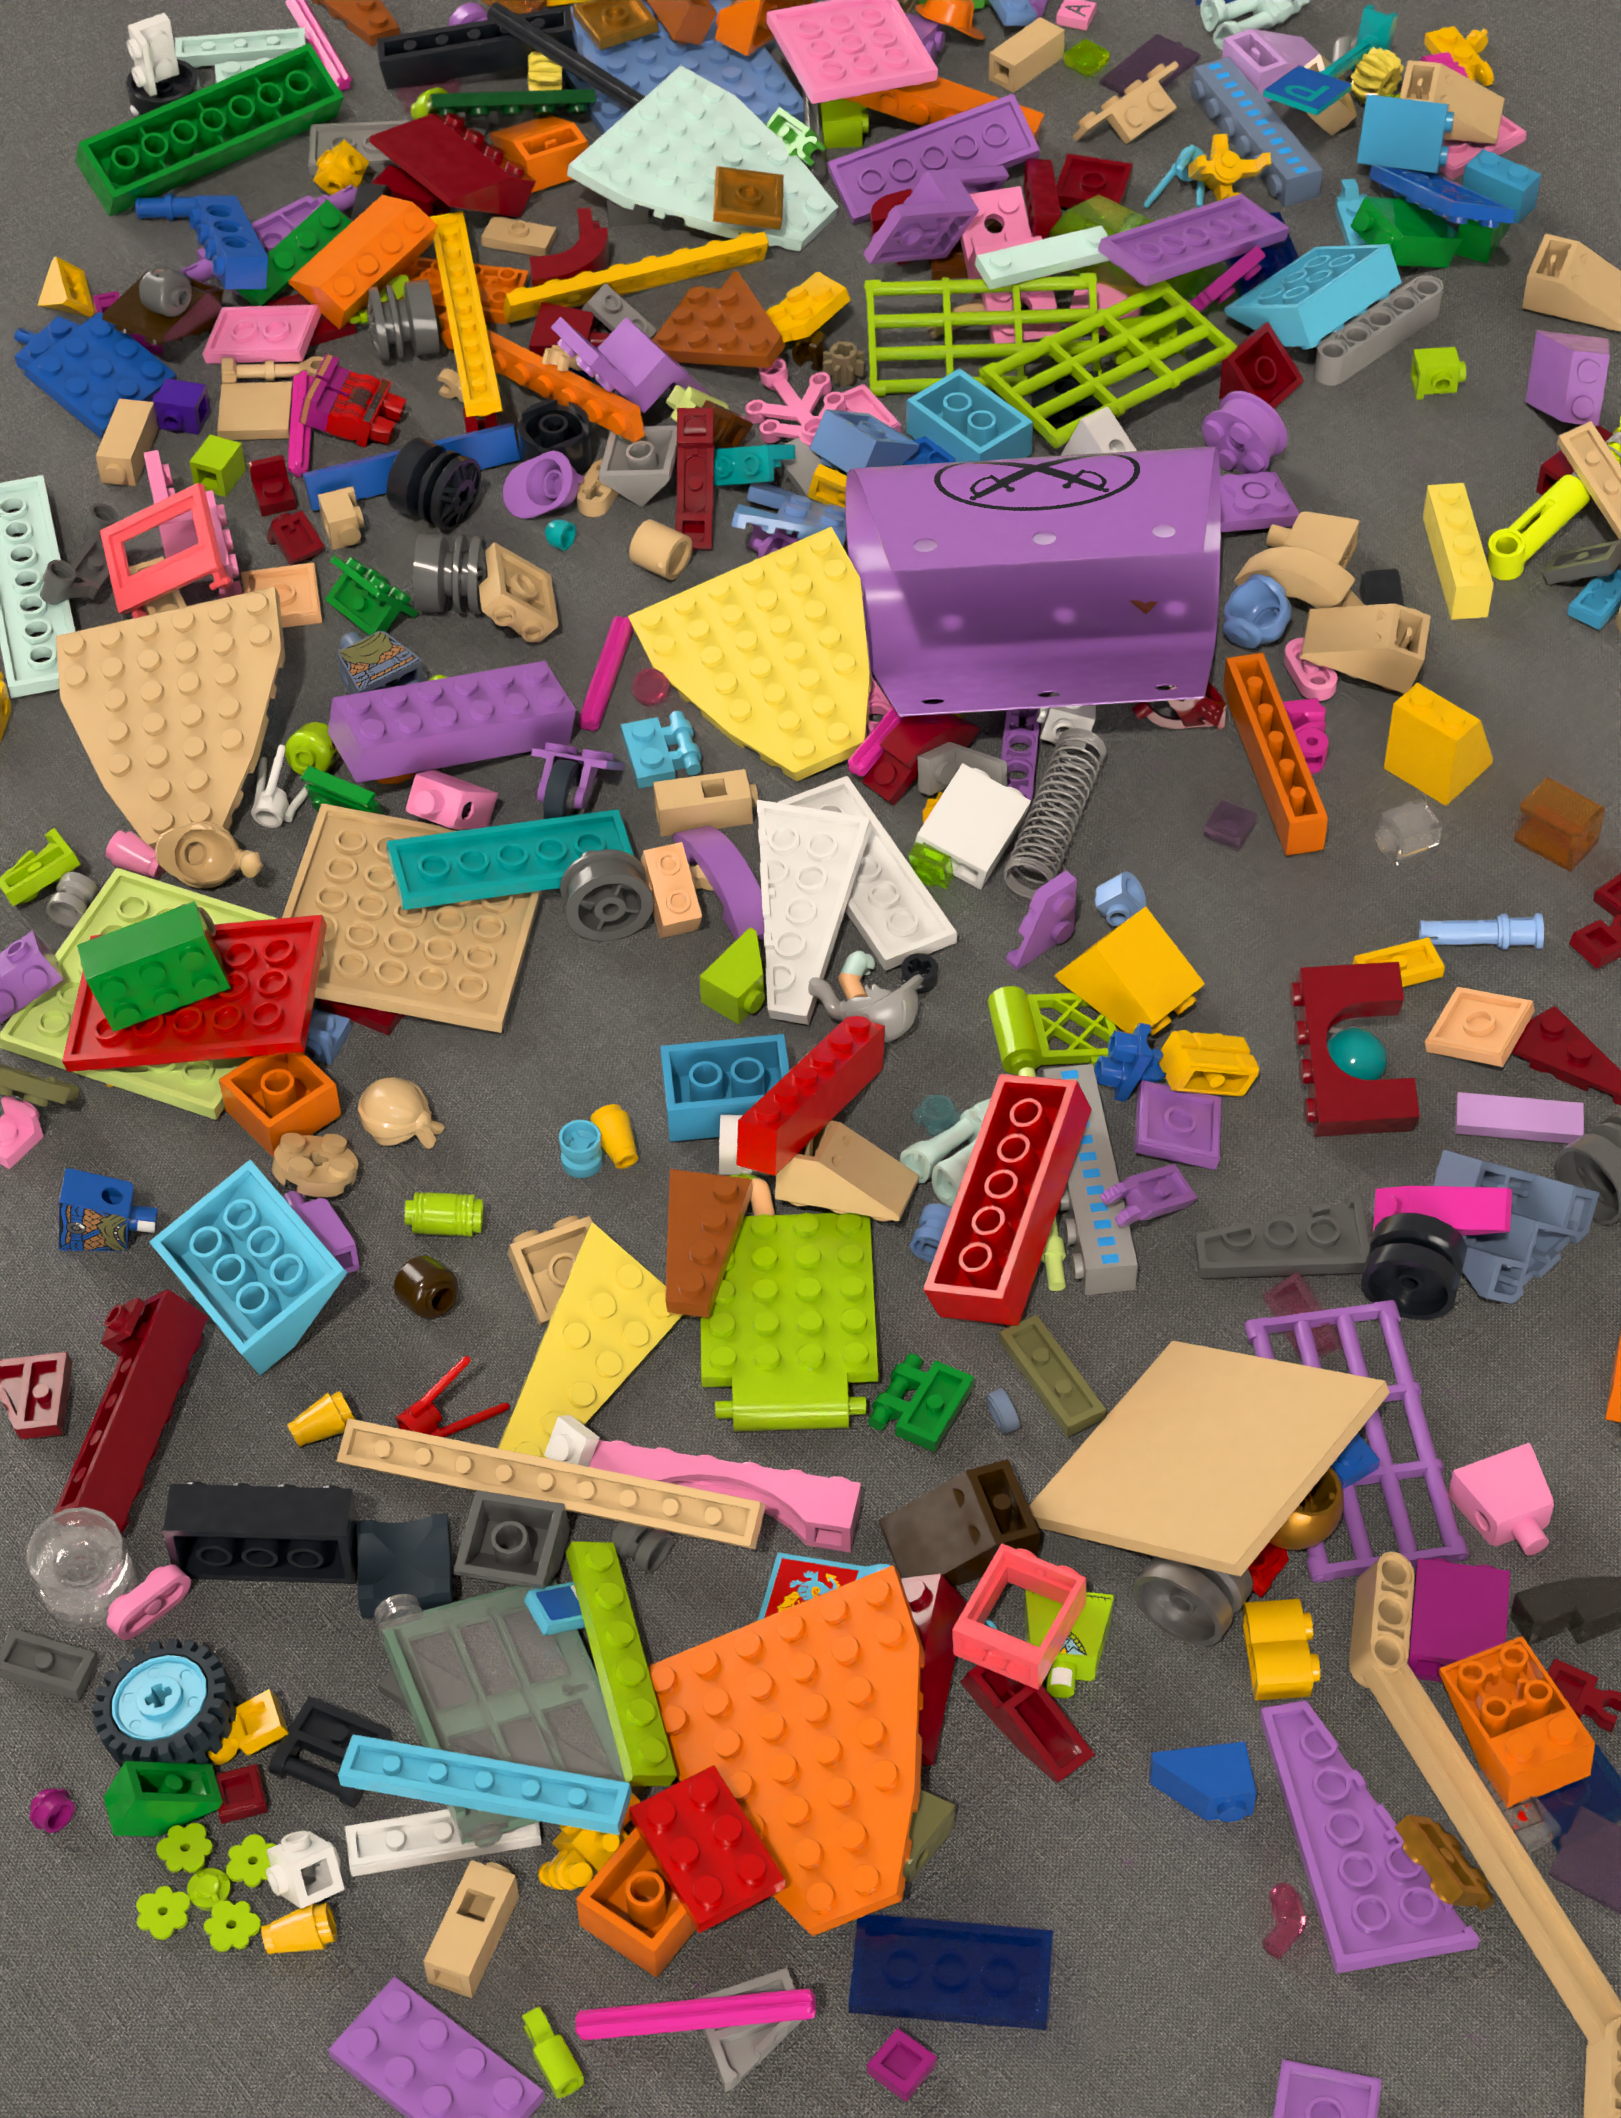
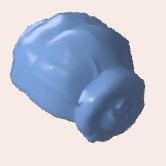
M1252 574L1245 583L1233 591L1225 605L1223 633L1231 642L1252 649L1260 643L1276 641L1282 636L1286 625L1291 620V604L1285 597V588L1272 577Z

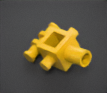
M633 1793L631 1794L619 1835L560 1825L562 1831L552 1842L559 1850V1853L551 1862H545L540 1866L538 1870L540 1882L545 1886H551L558 1890H574L578 1887L587 1886L591 1882L592 1877L596 1876L629 1836L623 1830L631 1820L629 1808L640 1803V1800Z

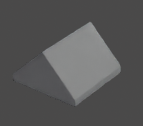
M677 425L643 426L645 436L637 442H632L620 435H616L610 430L598 475L600 482L640 507H643L671 478L677 454Z

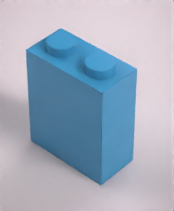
M1367 94L1357 163L1439 173L1440 166L1446 167L1449 146H1443L1445 132H1452L1455 112L1449 111L1450 104Z

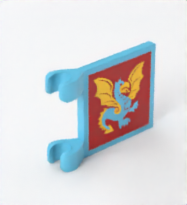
M777 1553L758 1620L891 1565L860 1566Z

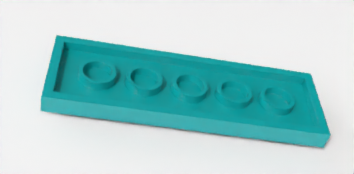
M619 809L386 841V853L402 910L560 888L561 879L567 868L587 851L620 850L634 856Z

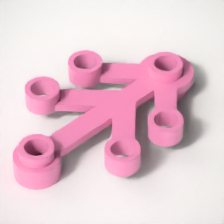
M777 358L771 368H758L762 384L770 390H776L786 406L769 404L762 400H753L745 407L748 420L752 423H761L759 429L764 442L775 443L782 437L799 438L810 447L825 409L845 411L846 402L842 393H829L832 390L831 379L824 372L815 373L810 377V385L801 401L787 381L789 375L785 361ZM826 395L823 399L824 407L819 416H812L811 413L820 396ZM769 417L798 421L800 425L780 424L777 420L766 419Z

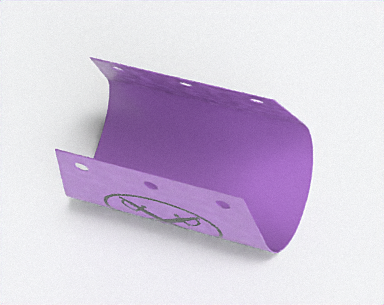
M1217 446L852 468L849 470L845 493L848 557L860 576L863 587V607L866 617L865 626L871 671L898 716L1205 698L1215 650L1219 603L1221 515L1220 465ZM1129 600L1142 601L1145 604L1149 601L1158 603L1145 614ZM1163 685H1172L1177 687L1172 690L1155 689L1156 687ZM1046 692H1056L1060 694L1056 697L1038 696L1039 694ZM929 699H940L944 701L939 704L922 703L923 701Z

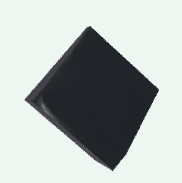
M1398 569L1374 570L1362 573L1359 592L1364 605L1395 603L1404 606Z

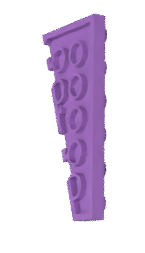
M1307 1700L1261 1708L1259 1718L1335 1973L1338 1974L1478 1948L1480 1941L1478 1935L1470 1925L1466 1926L1454 1910V1905L1446 1904L1434 1893L1430 1886L1431 1877L1423 1866L1416 1864L1405 1853L1402 1847L1404 1840L1394 1828L1397 1824L1382 1804L1378 1805L1366 1789L1367 1783L1358 1770H1353L1338 1750L1339 1744Z

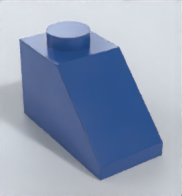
M1245 1741L1151 1752L1149 1767L1150 1784L1205 1821L1220 1819L1223 1822H1234L1243 1819L1245 1816L1253 1815L1256 1788Z

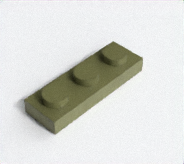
M1037 1314L1019 1322L1018 1326L1012 1325L999 1332L1000 1344L1067 1437L1105 1419V1407Z

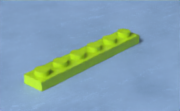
M572 1541L566 1551V1556L625 1782L630 1783V1786H670L677 1774L614 1542Z

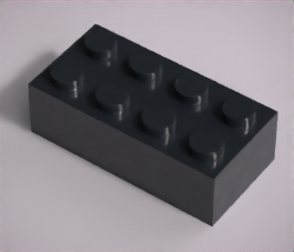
M197 1481L186 1484H170L162 1533L171 1565H177L190 1579L356 1584L358 1570L356 1521L359 1520L352 1489L341 1488L335 1485H327L322 1488L296 1487L291 1484H280L276 1487L252 1486L247 1483L207 1485Z

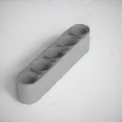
M1431 275L1416 277L1368 309L1364 314L1345 324L1341 330L1333 332L1321 340L1322 342L1317 347L1315 379L1324 385H1338L1436 320L1440 312L1444 286L1442 281Z

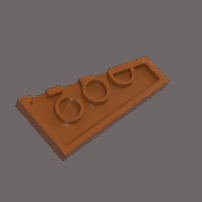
M311 0L317 5L322 3L328 8L329 14L336 20H344L346 27L370 46L378 45L377 38L400 35L398 24L381 0Z
M670 1169L665 1298L668 1313L710 1317L753 1192L751 1179Z

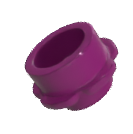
M44 1789L34 1797L30 1805L29 1818L35 1828L44 1829L48 1833H54L68 1824L74 1814L75 1805L69 1799L70 1795L66 1789Z

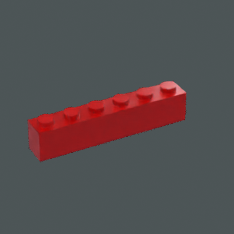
M847 1016L738 1120L736 1165L776 1176L883 1069L885 1025L870 1022L868 1018L862 1016Z

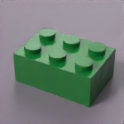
M195 901L77 945L85 979L113 1032L230 989L221 954Z

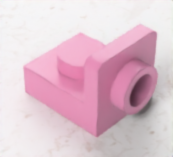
M4 1096L1 1099L4 1114L0 1117V1164L10 1169L44 1136L37 1109L28 1101L22 1100L20 1102L12 1096Z

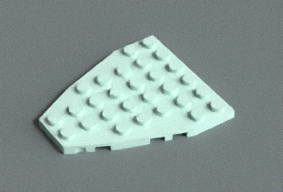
M683 66L678 67L568 165L567 176L624 208L633 210L635 204L654 209L653 216L664 219L665 215L679 216L684 218L685 226L735 239L739 233L750 232L755 234L765 231L769 246L779 245L785 249L801 251L836 217L838 210L837 204L797 155H788L786 144L735 95ZM716 166L784 175L781 230L714 222L713 204Z

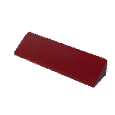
M1027 159L1025 161L1023 190L1032 237L1042 236V239H1045L1061 217L1052 160Z

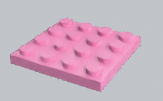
M829 0L767 12L766 23L812 104L856 97L878 91H888L894 88L919 85L937 80L938 68L897 0Z

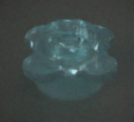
M940 1094L926 1097L922 1101L921 1107H916L912 1112L913 1120L922 1123L927 1128V1134L931 1137H935L950 1126H954L960 1121V1116L962 1115L960 1111L954 1110V1104L950 1098Z

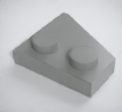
M784 1968L695 1999L796 1989L788 1968ZM803 2020L702 2029L725 2092L733 2090Z

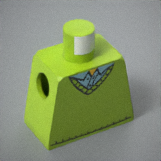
M1029 1590L1025 1591L1024 1622L1027 1643L1037 1647L1041 1646L1063 1604ZM1086 1592V1604L1046 1675L1048 1677L1047 1692L1051 1696L1069 1698L1075 1693L1076 1680L1091 1681L1096 1678L1111 1626L1114 1595Z

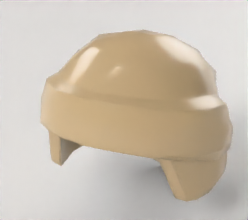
M396 1077L379 1079L368 1086L359 1099L358 1116L364 1129L382 1146L397 1145L416 1135L422 1145L429 1150L434 1147L437 1140L434 1134H440L445 1128L443 1124L431 1119L428 1101L423 1091L412 1081Z

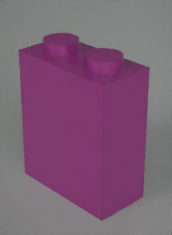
M1441 1558L1417 1559L1409 1656L1407 1660L1417 1679L1443 1682L1439 1674V1668L1506 1642L1510 1571L1496 1569L1485 1564L1471 1566L1451 1563Z

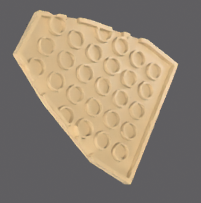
M266 588L56 636L60 699L103 787L140 838L155 850L161 834L187 823L208 821L216 823L229 831L233 821L232 814L239 807L244 795L241 790L247 774H253L258 763L269 721L266 715L270 699H275L277 691L274 682L278 668H283L285 661L280 598L276 588Z

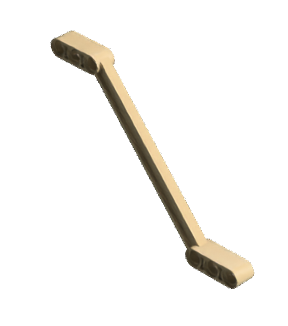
M1386 1552L1358 1577L1356 1583L1349 1658L1350 1672L1360 1685L1370 1688L1586 2036L1588 2043L1586 2049L1583 2118H1621V2001L1409 1667L1407 1660L1409 1656L1415 1574L1411 1563L1405 1556L1397 1552Z

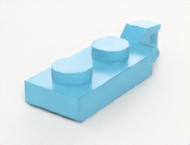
M1355 179L1341 180L1342 191L1340 197H1336L1335 213L1346 246L1368 245L1350 227L1364 198L1368 196L1367 194L1359 195V188Z

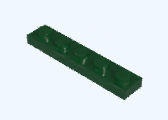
M595 89L430 94L428 97L427 109L428 114L437 113V115L446 116L447 113L457 115V113L470 112V117H487L490 115V112L502 111L503 116L522 115V111L535 110L536 115L555 114V110L568 109V114H584L588 112L587 109L592 108L596 103Z

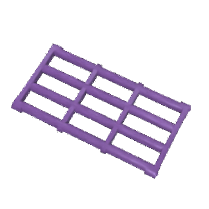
M1394 1300L1279 1317L1257 1318L1248 1320L1244 1324L1248 1342L1253 1344L1257 1357L1275 1360L1268 1334L1294 1330L1303 1365L1321 1369L1322 1366L1311 1328L1336 1324L1350 1374L1369 1378L1354 1322L1379 1318L1397 1380V1385L1388 1386L1390 1393L1383 1402L1403 1401L1419 1457L1417 1462L1393 1464L1377 1408L1364 1426L1370 1447L1380 1459L1379 1468L1343 1489V1515L1356 1560L1329 1563L1323 1541L1316 1546L1308 1547L1309 1559H1307L1306 1563L1312 1582H1323L1336 1578L1361 1575L1381 1557H1374L1354 1487L1360 1485L1381 1483L1399 1554L1405 1556L1412 1567H1416L1418 1558L1428 1560L1441 1558L1451 1563L1464 1561L1469 1558L1465 1538L1459 1535L1442 1476L1444 1466L1442 1460L1437 1459L1420 1400L1422 1390L1420 1384L1415 1382L1398 1324L1401 1318ZM1424 1476L1444 1547L1418 1551L1398 1480Z

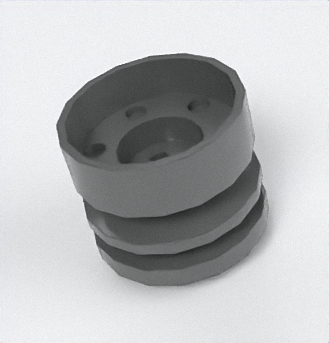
M428 279L405 282L404 299L399 300L396 298L392 285L385 286L387 298L385 302H381L377 287L368 288L369 298L366 308L371 341L378 352L380 361L389 360L388 344L393 343L397 359L403 358L404 342L411 341L416 356L440 352L437 323Z
M421 533L418 535L413 568L414 600L417 611L443 612L448 596H452L456 613H463L465 611L467 597L470 612L474 614L483 613L479 585L488 577L485 557L487 544L484 536H473L469 550L466 535H458L454 551H450L446 534Z
M1614 1112L1602 1123L1597 1124L1588 1134H1584L1570 1143L1557 1155L1555 1167L1559 1181L1600 1192L1592 1220L1601 1224H1614L1621 1219V1112Z

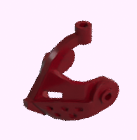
M1209 680L1205 698L1168 700L1170 706L1179 717H1167L1159 714L1152 708L1149 702H1140L1132 707L1139 720L1147 716L1151 722L1168 729L1216 726L1220 730L1225 727L1226 702ZM1169 685V690L1177 688L1176 686Z

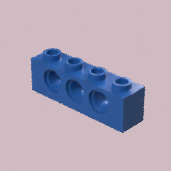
M236 195L195 196V209H190L189 213L190 227L197 233L198 244L203 245L205 249L206 260L211 261L213 265L214 276L219 277L225 290L266 289L268 256Z

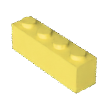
M1464 483L1428 485L1423 521L1450 618L1455 620L1488 617L1493 581Z

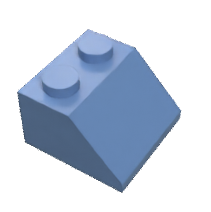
M825 409L809 449L821 456L820 461L823 464L835 469H842L847 472V476L852 468L900 466L917 452L919 444L869 413Z

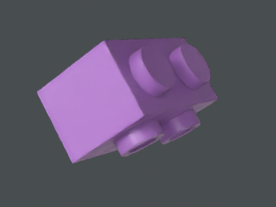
M33 930L0 953V1023L63 980L57 958Z

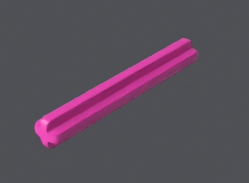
M301 371L300 375L293 377L287 469L288 472L294 473V477L300 478L302 473L309 471L311 426L299 423L303 399L314 378L307 375V371Z
M616 616L611 623L578 718L580 721L579 726L583 730L596 731L600 726L633 630L628 617Z

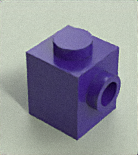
M165 379L160 391L155 392L152 399L159 429L199 435L211 412L205 384Z

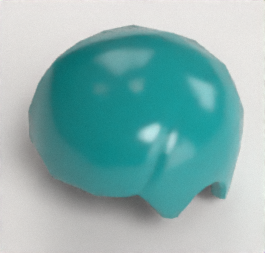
M1350 1027L1337 1032L1327 1042V1049L1332 1060L1345 1073L1364 1080H1378L1384 1074L1387 1065V1052L1380 1040L1368 1030Z

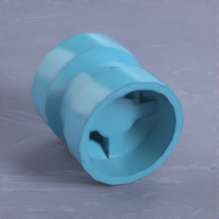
M575 1120L564 1125L559 1134L563 1170L575 1178L593 1176L601 1169L603 1164L599 1128L587 1120Z

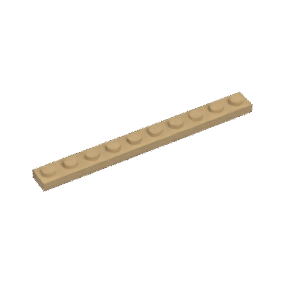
M349 1418L347 1419L336 1461L347 1466L473 1492L480 1490L565 1504L566 1511L754 1550L756 1549L766 1504L760 1501Z

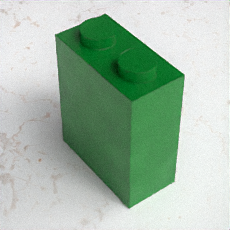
M1364 198L1350 227L1368 245L1390 244L1396 266L1448 268L1463 238L1441 216L1432 214V210L1419 208V204L1405 201L1406 199Z

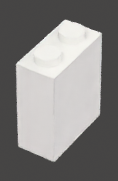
M962 763L918 832L912 852L981 890L1024 822L1031 800L1025 798L1019 790L1013 787H1005L992 780L984 771L970 768Z

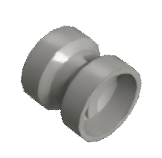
M68 872L63 874L57 884V893L52 895L47 905V914L56 923L64 927L74 928L88 909L87 907L90 906L97 896L98 889L96 884L90 878L80 873Z

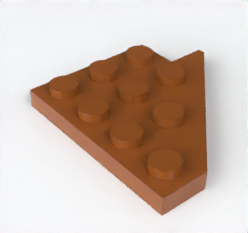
M733 271L721 289L705 288L703 286L691 287L652 339L669 356L680 363L771 368L785 348L781 334L738 271Z

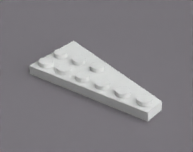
M757 800L768 1012L771 1019L809 1025L818 998L809 994V981L814 977L824 979L870 834L871 820L870 817Z

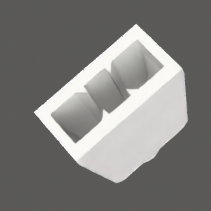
M1107 406L1080 420L1061 456L1137 450Z

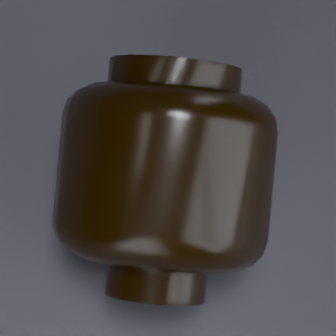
M417 1256L408 1260L396 1275L394 1282L396 1298L403 1306L421 1318H436L448 1312L456 1301L458 1292L457 1278L450 1269L430 1256Z

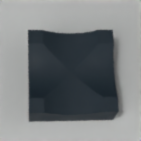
M435 1514L423 1519L399 1523L375 1520L356 1521L358 1603L361 1618L422 1614L424 1610L453 1603L451 1532L448 1514Z

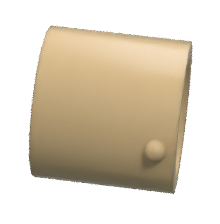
M649 519L644 521L635 532L630 544L629 558L632 563L668 580H674L682 574L689 562L693 548L692 540L681 532Z

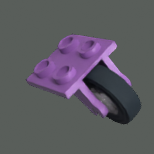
M545 742L544 749L532 748L531 756L546 758L542 779L537 792V801L544 802V819L572 816L577 814L578 808L586 809L598 768L624 771L625 763L615 762V754L583 749L582 755H577L578 747Z

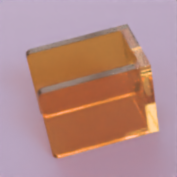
M1545 778L1520 804V811L1531 816V818L1515 833L1514 841L1571 872L1597 845L1606 808L1551 778Z

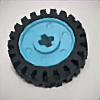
M168 1639L166 1648L158 1640L150 1643V1652L146 1654L142 1647L133 1650L132 1653L135 1658L133 1661L129 1662L125 1657L120 1659L116 1663L120 1672L117 1674L109 1670L103 1679L107 1687H98L95 1695L99 1702L93 1703L92 1711L95 1716L93 1721L98 1735L109 1754L120 1767H122L125 1761L189 1764L195 1760L197 1764H205L209 1761L205 1754L207 1750L214 1754L218 1753L223 1747L219 1737L228 1739L232 1731L230 1722L235 1721L237 1711L235 1707L238 1706V1697L227 1671L215 1654L213 1655L203 1645L198 1647L194 1641L186 1640L182 1645L179 1639Z

